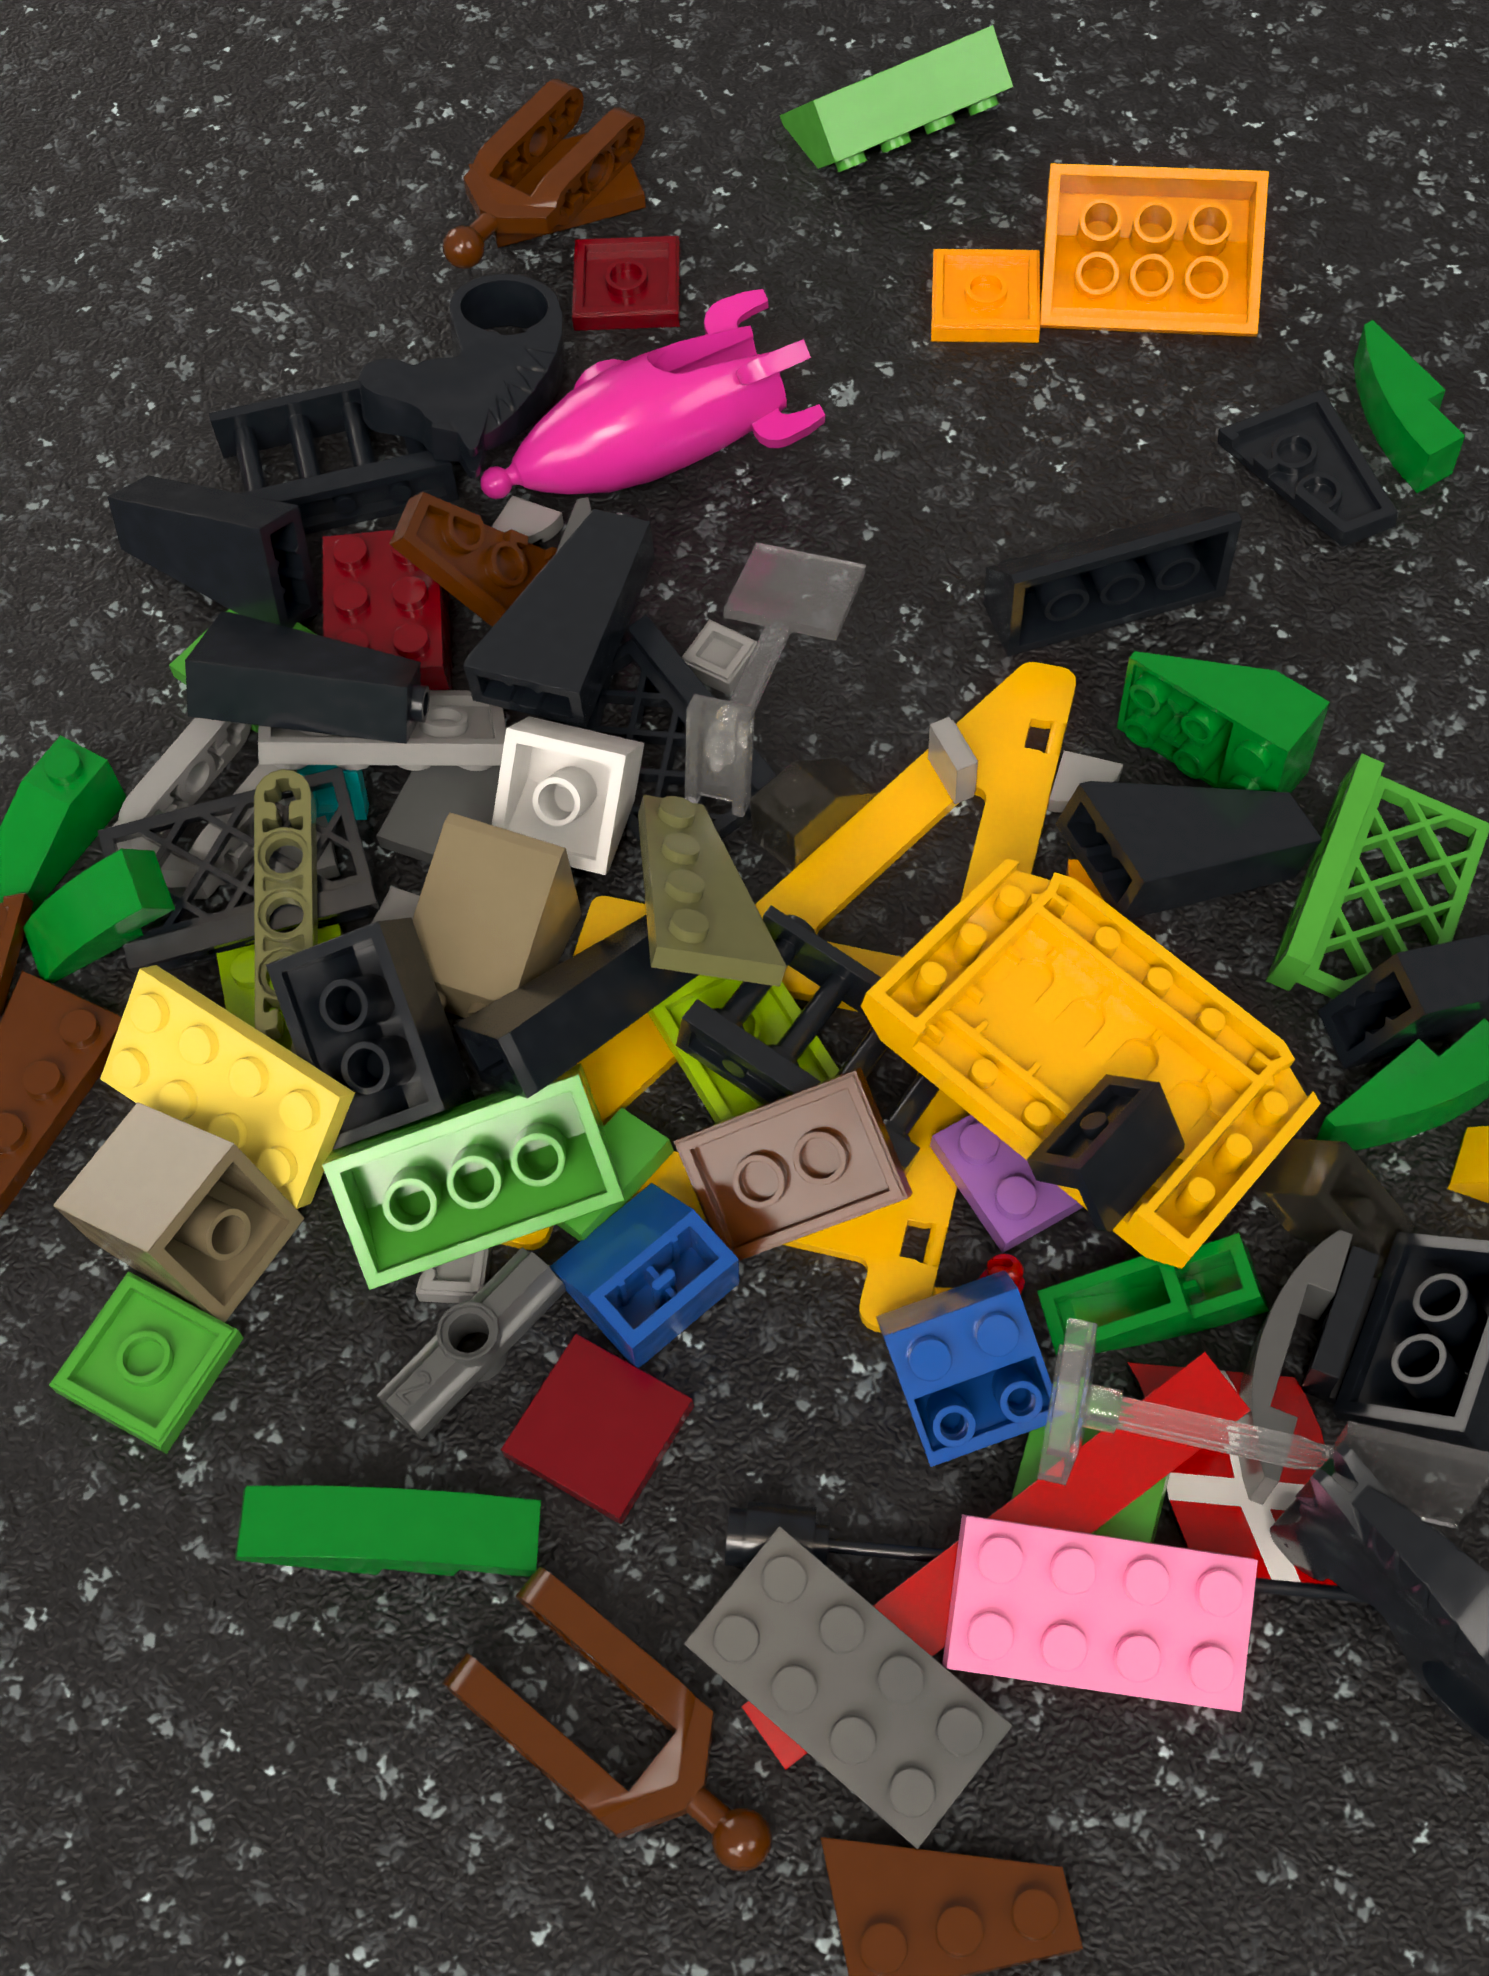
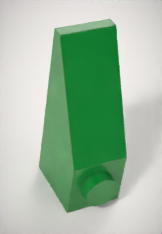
M60 735L22 779L0 826V903H3L4 896L26 893L34 902L31 916L98 836V830L104 829L121 809L127 797L107 759Z

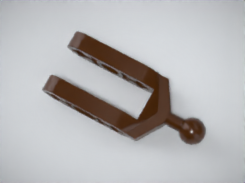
M558 78L548 81L481 147L474 160L473 168L463 176L466 194L478 218L470 226L459 225L448 231L443 239V253L447 261L454 267L469 269L477 265L484 255V242L494 232L549 234L555 226L569 224L638 153L645 135L644 120L620 107L611 109L544 176L530 196L514 187L574 128L583 109L584 97L580 89Z
M539 1567L516 1594L519 1602L652 1717L674 1733L629 1792L468 1653L444 1679L442 1684L467 1708L617 1838L620 1839L688 1813L712 1834L714 1853L724 1866L733 1871L744 1872L757 1868L766 1860L771 1850L772 1833L768 1822L761 1814L749 1808L731 1810L706 1788L715 1720L714 1712L674 1675L564 1583L544 1568Z

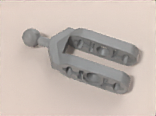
M194 718L130 792L122 804L118 821L113 826L193 806L240 751L248 738L251 724ZM258 764L233 795L256 789V786L264 776L281 769L274 765ZM293 797L280 800L279 803L288 807ZM254 807L247 810L236 828L254 838ZM232 813L216 818L227 823ZM208 824L192 845L189 853L204 860L221 830ZM171 829L155 834L165 839ZM143 836L117 843L118 850L121 848L153 850L156 854L160 848L157 844ZM231 837L214 867L235 878L254 856V848ZM170 853L161 868L168 891L181 898L199 868ZM208 874L194 899H208L219 885H226L227 883Z

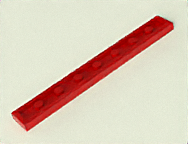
M1204 1352L988 1518L1092 1534L1251 1410L1206 1352ZM958 1541L873 1605V1607L931 1656H934L945 1647ZM747 1701L741 1706L785 1770L807 1754L801 1746L752 1703Z

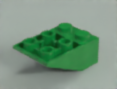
M1134 651L1128 661L1117 729L1124 732L1134 744L1152 749L1175 763L1177 768L1185 775L1194 779H1201L1214 788L1291 793L1309 771L1330 702L1276 670Z

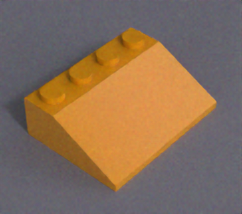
M1051 163L1047 190L1040 328L1257 337L1269 171Z

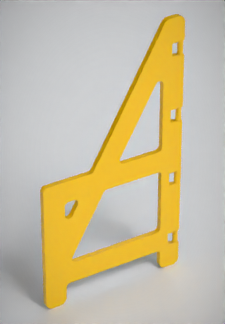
M1038 662L1024 663L956 723L978 760L976 791L974 795L980 796L985 802L961 901L1005 858L1020 862L1016 870L1028 874L1033 872L1075 694L1076 678L1067 668ZM1030 727L1050 729L1045 753L1040 750L1025 748ZM928 749L755 904L762 919L764 913L772 905L786 915H795L802 918L814 929L817 935L828 922L959 804H954L928 760ZM598 896L593 899L573 956L645 916L646 904L610 896ZM828 942L881 978L903 958ZM789 965L786 968L782 982L794 999L809 1002L820 986ZM843 1001L837 1007L858 1012ZM646 1013L579 1063L582 1064L603 1125L605 1126L621 1108L625 1109L677 1060L649 1014ZM941 1090L938 1091L908 1134L910 1141L920 1147L906 1175L913 1192L908 1199L783 1244L863 1264L867 1269V1276L860 1299L859 1316L862 1323L868 1329L881 1333L876 1316L931 1297L935 1287L958 1187L931 1149L930 1142L932 1135L970 1115ZM676 1151L667 1158L631 1197L633 1199L648 1185L653 1183L694 1209L708 1225L679 1153ZM554 1225L504 1242L502 1245L519 1249L524 1248L525 1250L539 1249L548 1242ZM908 1226L921 1229L930 1228L922 1263L915 1259L900 1256Z

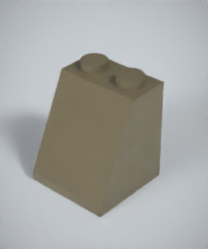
M449 812L443 824L412 919L444 1012L467 1018L556 967L582 912L565 847Z
M139 1102L136 1103L53 1205L91 1242L180 1299L224 1323L305 1219L234 1143Z

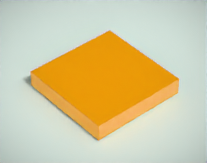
M933 249L932 342L1039 343L1040 250Z

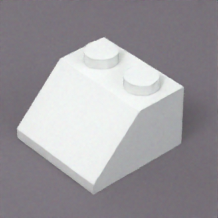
M530 716L511 725L506 729L492 825L565 847L570 867L606 875L610 870L634 804L644 743Z

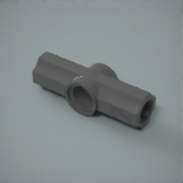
M521 1248L470 1301L455 1304L445 1311L439 1320L436 1335L377 1394V1398L397 1421L410 1433L422 1440L477 1383L490 1380L501 1371L506 1363L508 1350L566 1292L564 1283L555 1275L549 1265L535 1253ZM480 1332L488 1335V1340L484 1346L477 1351L465 1353L457 1350L460 1341L468 1334Z

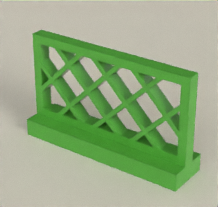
M1361 753L1338 787L1320 835L1323 840L1314 851L1266 982L1286 991H1290L1296 983H1299L1334 999L1373 970L1359 944L1360 942L1382 935L1392 955L1408 951L1398 930L1418 923L1423 927L1432 945L1452 942L1489 834V823L1381 776L1385 763ZM1383 799L1401 807L1411 825L1389 831L1377 810L1380 800ZM1447 827L1469 837L1465 851L1447 857L1433 831ZM1369 830H1371L1373 837L1367 838ZM1418 836L1431 862L1409 869L1395 842ZM1380 848L1394 874L1371 881L1359 858L1361 853ZM1459 866L1458 872L1456 874L1454 867ZM1438 873L1450 896L1447 902L1430 907L1416 880ZM1352 879L1356 886L1349 888ZM1400 885L1414 912L1391 919L1377 892ZM1362 897L1376 925L1353 932L1341 907L1345 902ZM1442 916V919H1441V922H1440V925H1439V923H1438L1436 917ZM1334 929L1337 937L1330 939L1332 931ZM1344 948L1358 976L1343 981L1319 970L1324 954Z

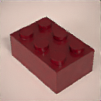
M395 530L323 537V636L421 662V685L429 686V690H453L449 592L389 545Z

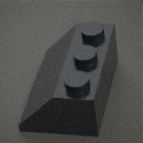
M412 917L377 921L266 964L297 1056L355 1092L333 1150L475 1100Z
M1397 1232L1332 1411L1337 1418L1429 1463L1489 1473L1488 1240Z

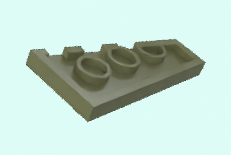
M643 795L638 812L651 967L780 987L787 966L704 805L691 803L689 800L677 796L661 798Z

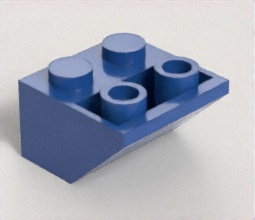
M653 1183L648 1185L598 1226L585 1240H581L550 1266L555 1275L564 1283L566 1291L625 1359L638 1369L739 1284V1259L694 1209Z
M1005 1270L876 1316L930 1467L1064 1419L1019 1289Z

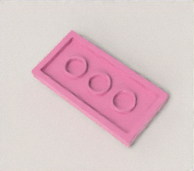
M962 1514L942 1665L947 1669L1241 1712L1258 1560L1249 1557Z

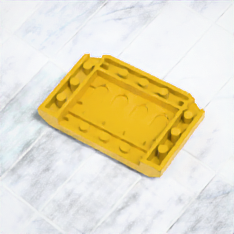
M1005 858L866 992L861 1008L879 1039L1026 1160L1106 1074L1160 1082L1184 1140L1185 1147L1112 1231L1145 1258L1182 1269L1321 1103L1314 1091L1307 1098L1290 1068L1295 1058L1284 1040L1081 882L1054 872L1051 880L1018 871L1016 869L1020 862ZM1059 1186L1087 1209L1078 1189Z

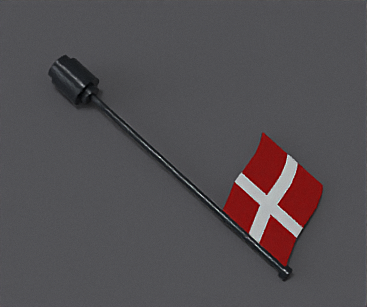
M1130 1362L1126 1364L1128 1371L1137 1384L1142 1399L1184 1368ZM1221 1371L1239 1394L1243 1372ZM1279 1376L1270 1407L1296 1416L1298 1420L1279 1483L1265 1503L1261 1505L1248 1499L1238 1457L1236 1421L1170 1472L1165 1493L1167 1504L1185 1548L1249 1557L1258 1560L1254 1593L1366 1603L1347 1593L1330 1579L1319 1581L1300 1571L1284 1556L1271 1538L1270 1527L1294 1502L1296 1494L1310 1480L1314 1472L1321 1468L1328 1460L1321 1428L1306 1394L1295 1377ZM748 1501V1508L730 1507L725 1566L742 1567L743 1572L779 1526L825 1566L827 1565L828 1553L930 1562L946 1549L829 1538L830 1523L816 1522L817 1507ZM1371 1606L1372 1611H1378L1373 1606Z

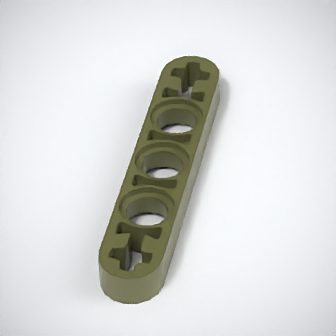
M285 769L273 771L264 776L256 786L254 795L255 1029L271 1039H279L283 1036L284 1018L278 1010H281L276 993L270 988V976L266 964L318 945L316 803L309 783L305 778L293 770ZM288 790L293 792L296 799L289 804V821L293 828L282 827V818L275 805L276 802L281 800L282 792ZM287 845L295 846L303 852L302 862L292 872L277 873L269 868L271 855L280 847ZM293 904L302 908L304 913L303 920L293 931L281 933L270 928V916L279 906ZM292 1042L291 1052H293L294 1054L297 1055L296 1050H295L294 1045H293V1042Z

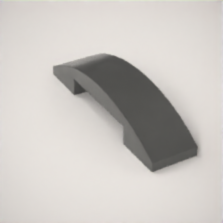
M1340 1229L1322 1241L1292 1273L1265 1317L1246 1361L1239 1396L1251 1411L1237 1421L1238 1457L1248 1499L1261 1505L1265 1503L1279 1483L1298 1420L1296 1416L1270 1407L1298 1315L1302 1314L1319 1320L1336 1293L1353 1234Z

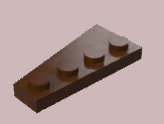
M23 970L0 1022V1219L102 1074L122 1019L121 1016Z

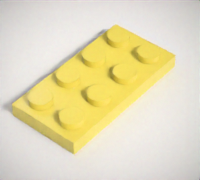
M157 965L139 968L100 1078L135 1103L144 1104L234 1143L296 1209L311 1204L324 1172L322 1164L333 1150L355 1094L354 1091Z

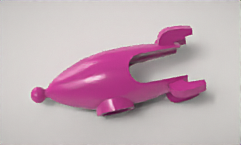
M758 289L741 292L721 299L711 305L706 312L704 319L706 335L679 341L641 354L627 361L609 359L597 362L585 370L577 380L574 390L570 391L530 431L513 456L511 465L506 469L494 466L483 472L480 478L481 489L485 495L495 500L507 496L514 485H521L524 488L538 492L566 495L611 493L655 481L727 447L753 431L756 439L766 447L777 449L786 447L808 436L825 423V413L820 404L791 414L781 413L782 410L787 408V398L780 373L811 358L805 341L803 339L773 352L757 355L751 325L738 326L744 320L768 308V299L764 290Z

